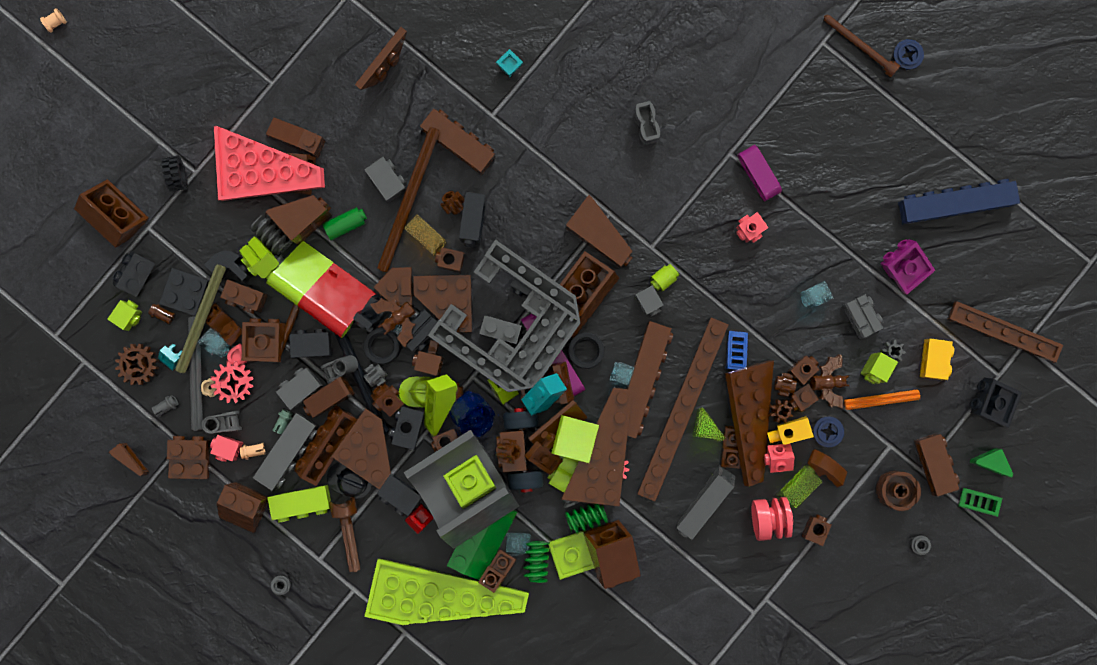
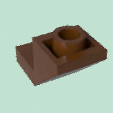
M215 303L209 311L206 323L217 331L225 342L231 346L242 334V328Z

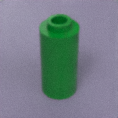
M355 207L322 223L332 241L364 225V220L367 217L363 209L359 210Z

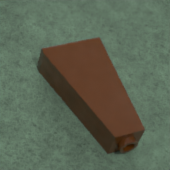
M588 195L568 221L565 228L617 267L627 266L633 258L630 256L632 253L631 248L594 199Z

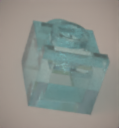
M825 281L801 292V301L805 307L812 304L816 307L825 302L824 298L826 301L833 298Z
M210 328L198 341L200 345H206L205 349L213 356L216 354L223 358L230 351V345L213 328Z
M615 362L609 380L629 386L635 367Z

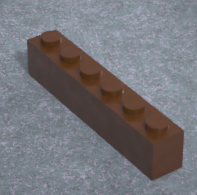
M651 321L647 324L627 389L633 390L628 436L636 438L637 435L641 436L644 427L641 422L643 417H647L650 406H647L649 398L653 399L656 389L653 388L655 380L658 381L662 370L659 369L661 362H665L667 356L665 351L666 344H670L673 333H670L672 328Z

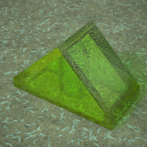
M703 407L698 408L693 436L721 441L726 439Z

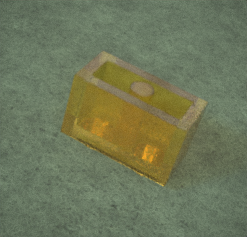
M418 214L404 227L433 256L447 243Z

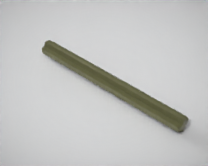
M217 264L214 268L175 368L177 372L185 373L226 270V267Z

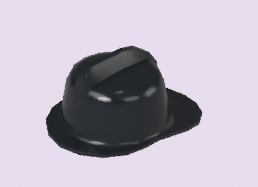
M340 462L331 466L327 473V482L331 489L347 497L363 498L371 490V483Z

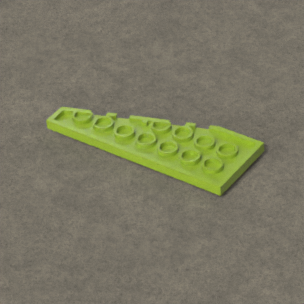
M378 558L364 617L399 625H409L499 614L524 613L529 592L500 586L493 593L479 584L477 580Z

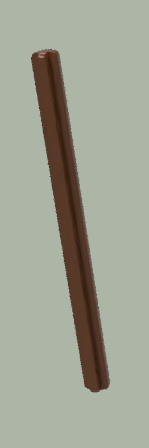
M430 127L378 264L377 268L382 272H387L440 133V130L434 127Z

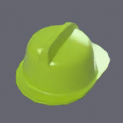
M409 377L404 380L399 388V396L402 402L411 407H425L426 381L433 379V377Z

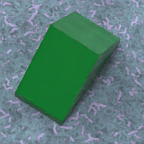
M992 449L970 460V463L1002 476L1011 478L1013 476V472L1002 449Z

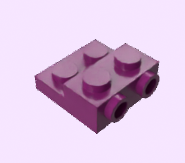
M910 239L899 242L897 245L898 249L883 256L884 261L880 263L888 276L894 279L898 287L906 295L935 271L918 243Z

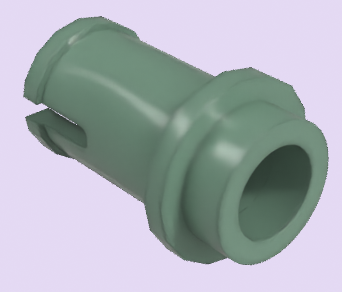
M285 409L278 413L279 418L272 429L281 435L293 418V413Z

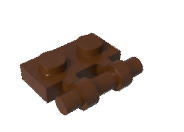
M544 431L541 434L544 442L541 444L537 441L524 456L537 467L551 475L563 460L559 455L552 454V451H550L554 445L556 435Z

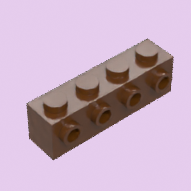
M337 405L329 411L327 420L318 428L313 442L308 444L304 456L295 465L294 471L300 478L315 486L318 485L334 460L331 455L357 418Z

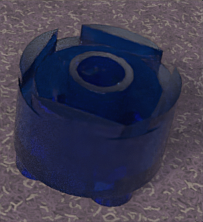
M472 391L465 392L464 395L454 402L450 410V417L462 434L471 430L474 435L479 437L487 433L493 426L494 422L492 420L495 412L478 393H473Z

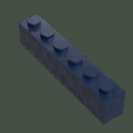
M1009 179L997 181V184L990 185V182L978 184L979 187L976 188L967 185L960 187L958 191H953V188L941 190L940 194H934V191L923 193L922 197H916L915 194L904 196V200L898 202L902 225L1015 206L1020 204L1016 181L1009 182Z

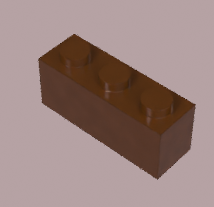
M935 433L914 440L931 494L938 497L959 490V477L953 471L952 466L954 463L952 457L947 453L945 437Z

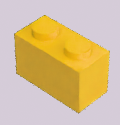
M924 339L920 377L948 380L952 373L950 360L954 355L952 341Z

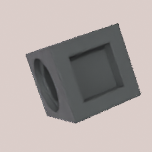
M653 285L634 296L645 316L650 314L652 317L661 312L660 307L663 306V303Z

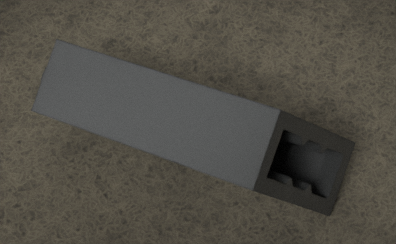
M721 465L717 467L677 523L678 532L683 537H689L692 540L734 488L735 475L721 467Z

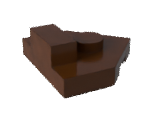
M391 268L374 288L387 301L396 299L398 306H402L407 301L412 306V268Z

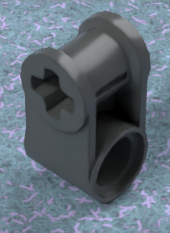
M348 355L326 363L320 368L326 374L327 384H330L339 377H345L355 372L358 368V361L354 356Z
M239 411L206 417L202 422V428L206 433L210 434L242 430L238 420ZM212 419L217 423V427L214 430H211L208 426L209 421Z

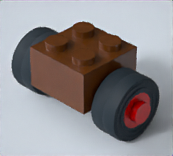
M526 408L514 409V412L504 413V429L519 430L500 432V436L496 437L497 446L502 443L503 439L516 440V445L520 447L521 454L517 460H514V464L501 463V458L498 457L499 468H503V472L520 471L508 473V486L510 490L532 492L534 488L543 487V473L540 470L529 471L527 469L526 457L524 456L526 454L524 430L525 428L537 427L539 425L538 413L531 416L529 411H526Z

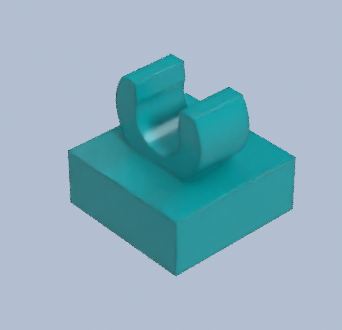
M509 49L496 64L511 77L523 65V62Z
M175 344L170 345L169 348L164 346L160 349L158 359L172 371L176 368L182 350L178 354L172 352L175 349Z

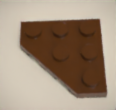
M471 275L413 276L414 296L440 320L452 304L468 315L457 332H472Z
M365 408L331 457L378 489L382 487L391 472L382 419Z

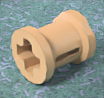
M57 8L47 17L40 18L42 24L50 33L62 23H67Z

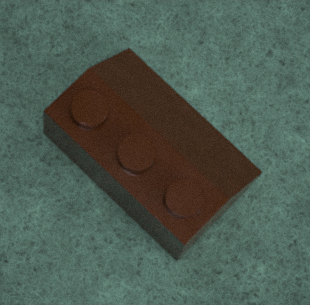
M108 179L81 193L74 207V210L115 248L128 241L149 219Z
M572 400L529 436V440L533 444L537 441L542 444L544 442V439L541 437L542 432L547 431L556 435L561 415L585 421L588 417L576 402Z

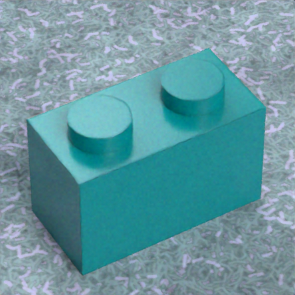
M556 373L541 378L521 400L532 416L548 410L567 388Z

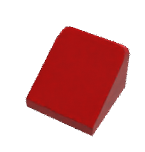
M421 504L405 521L419 534L434 518Z

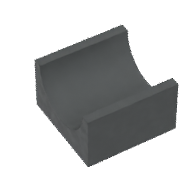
M471 430L404 472L406 478L415 487L430 510L438 526L436 531L440 538L453 549L519 507L518 502L483 444ZM477 455L495 484L496 489L462 509L443 475Z

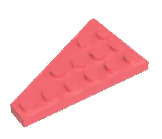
M214 127L219 201L325 188L324 168L224 128Z

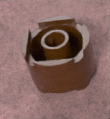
M889 471L880 476L876 486V493L880 503L884 506L898 511H906L919 501L921 487L911 474L902 471ZM901 488V492L896 493V489Z

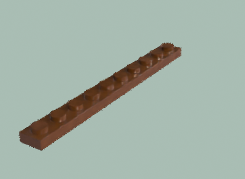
M712 317L709 319L637 492L638 495L656 501L726 333L728 324Z

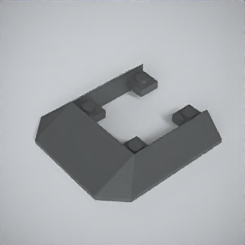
M495 240L474 273L488 283H491L499 270L503 269L530 288L532 291L521 306L537 317L515 349L498 338L487 353L457 332L468 315L451 304L428 336L505 391L511 392L532 388L544 376L579 326L580 318L574 294Z

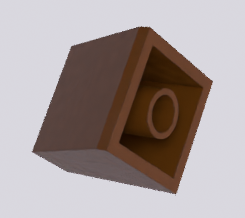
M314 195L266 211L288 238L297 245L332 216L329 212L331 207L321 197L317 199Z
M237 482L226 484L217 501L219 518L255 533L268 505L267 497L269 496Z
M619 520L583 532L597 578L604 589L613 588L618 584L632 581L641 576L633 537Z

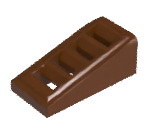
M119 443L108 452L137 475L145 476L149 473L127 443Z

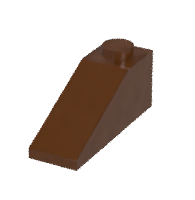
M274 117L266 132L267 136L316 158L319 157L326 142L323 137Z

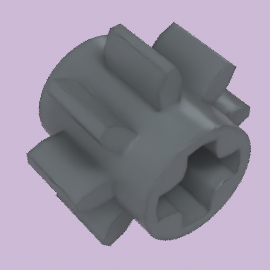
M896 339L891 341V345L889 342H884L886 347L880 349V351L894 360L896 358L897 361H902L900 356L906 353L902 349L904 344H896ZM891 348H895V351H894V354H895V355H891V352H892V349H891Z
M371 364L364 369L367 372L364 378L372 387L387 382L385 377L388 374L380 364L376 366Z

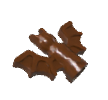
M383 298L377 303H371V307L378 314L385 311L392 312L391 317L385 319L378 328L383 327L386 330L384 335L394 330L396 325H402V330L397 339L406 347L408 341L414 338L412 329L416 325L409 320V317L416 313L412 306L406 301L399 307L396 304V299L385 301Z
M838 354L836 357H828L826 364L819 366L821 375L810 378V387L812 390L822 391L819 398L825 399L829 407L837 406L842 409L843 397L834 394L832 389L834 387L849 386L847 384L849 375H836L835 377L831 375L835 369L842 367V355Z

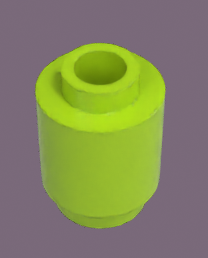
M671 264L664 265L651 276L652 281L650 283L657 291L659 289L664 291L677 280L679 273Z

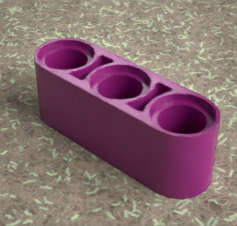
M752 145L737 155L744 170L764 201L782 192L778 180L756 145Z

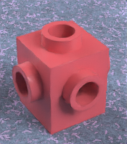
M758 212L751 217L747 214L738 221L740 224L736 227L738 230L736 233L742 241L745 240L748 243L752 240L754 243L763 237L761 233L768 226Z
M791 444L768 445L767 454H764L765 465L769 466L770 473L793 471L795 457Z

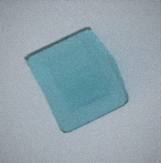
M508 532L506 552L525 554V551L530 550L526 543L530 542L531 535L529 533Z

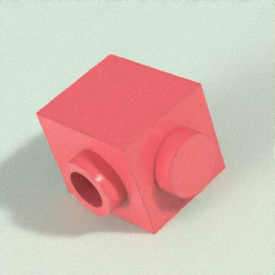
M217 435V437L213 438L210 448H212L211 454L216 455L215 459L223 462L227 460L237 461L243 442L224 435Z

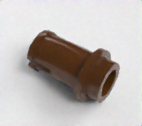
M153 304L148 312L151 318L156 317L169 325L172 322L171 319L175 317V313L161 308L159 304Z

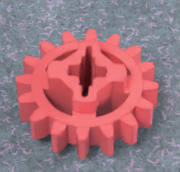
M227 361L225 367L222 364L219 365V371L214 369L216 377L212 376L210 379L215 381V383H212L210 386L211 388H216L213 392L214 395L220 394L219 400L225 397L227 403L231 399L237 403V398L245 399L243 396L245 393L250 395L247 389L253 387V384L249 383V381L253 380V377L248 376L251 372L249 369L244 371V364L238 367L237 361L233 365ZM234 370L240 371L244 376H237L234 374ZM226 371L225 377L219 380L220 376ZM230 374L234 380H237V382H234L233 388L230 384H227L231 378ZM244 384L243 389L238 392V388ZM220 388H227L230 390V394L224 393Z

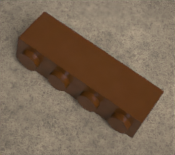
M433 108L420 125L421 130L426 134L430 127L440 130L436 142L482 175L495 159L494 149L486 143L482 145L478 142L479 138L473 133H466L463 130L464 127L457 121L453 123L447 119L449 116L444 111H437Z

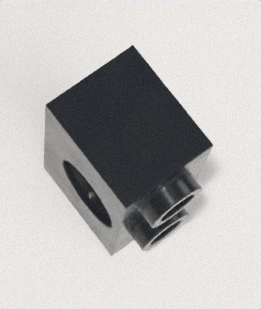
M404 406L401 407V410L398 409L395 415L397 425L396 428H392L390 434L392 444L415 450L425 412ZM404 422H409L412 426V430L409 433H405L402 430Z

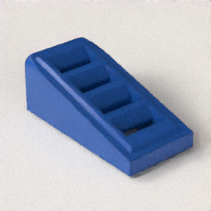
M728 331L725 369L738 370L747 366V332ZM733 337H741L743 341H732ZM732 344L742 345V349L732 348ZM732 352L742 353V355L732 356ZM732 360H741V364L732 363Z

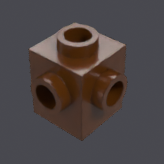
M386 383L377 386L371 395L374 400L372 403L379 412L383 410L389 417L404 403L398 397L400 394L393 385L389 387Z

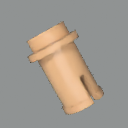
M264 443L251 446L243 445L240 448L241 458L248 460L249 457L265 455Z

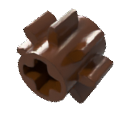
M449 191L443 195V203L440 205L447 214L452 213L455 215L463 210L464 205L462 203H464L465 199L458 191L456 193Z
M782 373V376L776 377L774 390H778V395L788 397L789 393L794 394L797 380L792 379L793 374Z
M776 399V404L769 405L771 408L769 415L775 416V422H779L781 419L782 422L786 423L788 417H793L791 414L793 406L787 405L788 400H783L781 403L780 400Z
M503 439L502 443L498 444L496 448V455L501 458V463L514 464V460H517L521 454L520 447L516 445V440Z

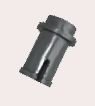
M173 395L166 396L165 400L152 407V411L154 414H157V417H161V415L169 410L176 409L178 401Z

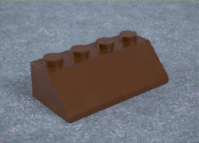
M584 251L560 283L562 287L576 296L580 324L571 338H574L619 279L615 271L586 251Z

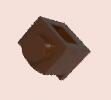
M806 355L797 361L787 372L793 374V378L797 380L799 385H804L820 370L817 367L819 363L814 357ZM805 365L809 367V371L807 373L803 370V367Z

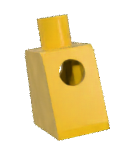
M807 416L778 424V430L767 432L770 444L782 441L783 445L814 437ZM791 429L793 431L792 435L786 436L784 431Z

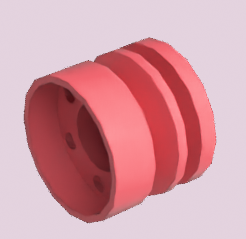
M780 497L779 502L777 498H773L771 507H769L766 499L752 501V523L757 541L771 540L773 531L778 539H781L783 534L785 538L792 537L793 515L786 497Z

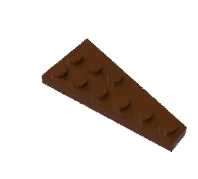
M768 360L725 373L744 486L748 487L764 482V454H766L774 360Z
M612 389L596 423L599 425L590 462H578L561 500L620 506L633 390Z

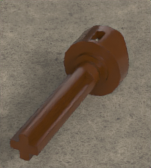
M351 497L342 504H334L330 501L332 518H340L349 572H357L360 570V564L350 517L357 513L355 497Z

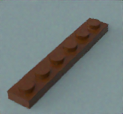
M958 301L954 302L948 317L950 321L1053 363H1057L1063 347L1060 343Z

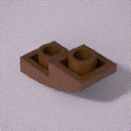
M725 426L721 467L740 469L741 464L735 429L733 426Z
M816 449L812 450L808 461L811 469L818 476L826 475L836 487L843 486L847 471L831 457Z
M500 549L478 583L495 593L517 559Z

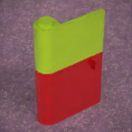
M304 241L275 270H271V273L266 277V284L341 338L351 328L355 314L365 307L372 296L376 295L375 292Z

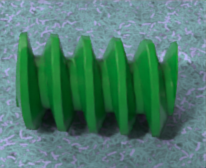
M587 504L586 511L581 506L580 513L572 509V516L565 512L571 533L574 530L576 534H579V527L586 531L587 524L593 529L594 522L601 526V519L606 524L608 523L603 504H594V508Z
M531 541L526 543V546L531 547V549L525 551L526 554L530 555L529 558L525 559L530 565L524 566V569L529 571V573L524 574V577L528 578L530 582H547V579L543 576L548 575V571L544 570V568L548 567V563L544 561L548 560L549 556L544 553L549 552V548L544 545L550 544V542Z

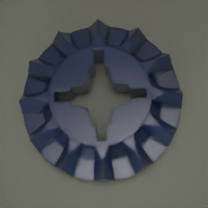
M903 40L894 49V61L906 70L915 69L923 61V48L915 40ZM905 50H907L908 53H910V52H911V53H912V52H915V53H913L912 56L910 57L911 60H909L908 57L902 58V57L904 56V54L906 53Z
M823 417L813 427V436L818 444L824 447H834L842 441L844 428L838 419ZM830 425V430L836 434L826 437V433H823L821 429H827Z

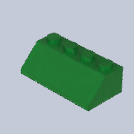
M511 511L457 546L447 566L466 576L480 580L487 567L492 563L517 511Z

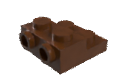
M250 318L249 322H242L241 361L281 362V343L284 342L285 323H279L280 319H268V323H261V319Z
M173 436V440H167L168 478L209 479L210 440H204V436H192V440H185V436Z

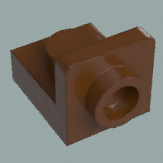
M809 384L804 385L796 390L794 394L788 396L790 406H793V410L798 412L805 411L807 407L819 400Z

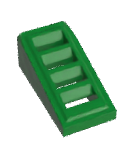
M963 488L959 507L998 517L1003 498ZM968 493L972 494L969 505L965 504ZM976 495L979 496L977 507L973 506ZM983 497L987 498L984 509L981 508ZM991 499L994 500L992 511L988 510Z

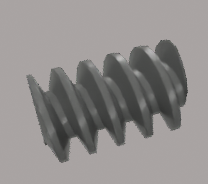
M265 213L253 222L250 229L253 232L256 231V236L261 237V242L266 243L268 249L272 248V254L279 255L287 250L293 242L291 240L286 241L288 237L286 234L280 235L282 230H276L277 224H271L272 219L270 217L266 219L267 214Z

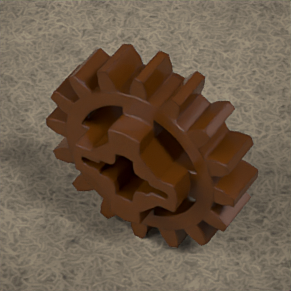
M130 344V348L123 347L125 352H118L121 358L115 360V362L119 363L115 370L121 371L118 377H125L123 382L128 383L130 381V385H136V383L143 385L144 381L150 382L149 376H156L153 370L159 369V367L155 366L159 359L153 358L156 353H149L150 347L146 346L144 348L143 344H138V346ZM134 352H139V353L136 354V356H131V355H130V354H132V353H134ZM133 361H138L137 364L140 365L139 367L141 368H136L137 365L134 364L135 362ZM140 372L144 374L140 377H134Z

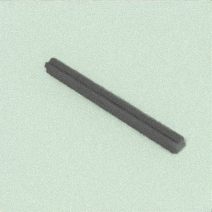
M196 316L188 318L189 332ZM199 337L189 363L192 431H201L203 429L201 345Z

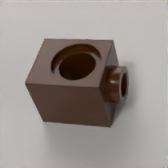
M441 247V251H437L435 263H438V268L461 273L465 253ZM447 255H452L455 258L454 262L450 265L444 263Z
M455 428L432 437L434 441L431 442L434 452L443 448L440 443L443 437H448L451 442L459 437Z
M818 514L816 517L809 516L801 537L823 546L832 524L827 523V518ZM816 524L821 525V531L818 534L813 532V527Z

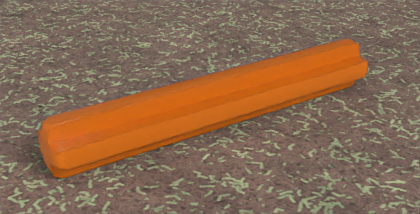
M910 390L844 400V406L846 410L914 401L920 399L919 390Z

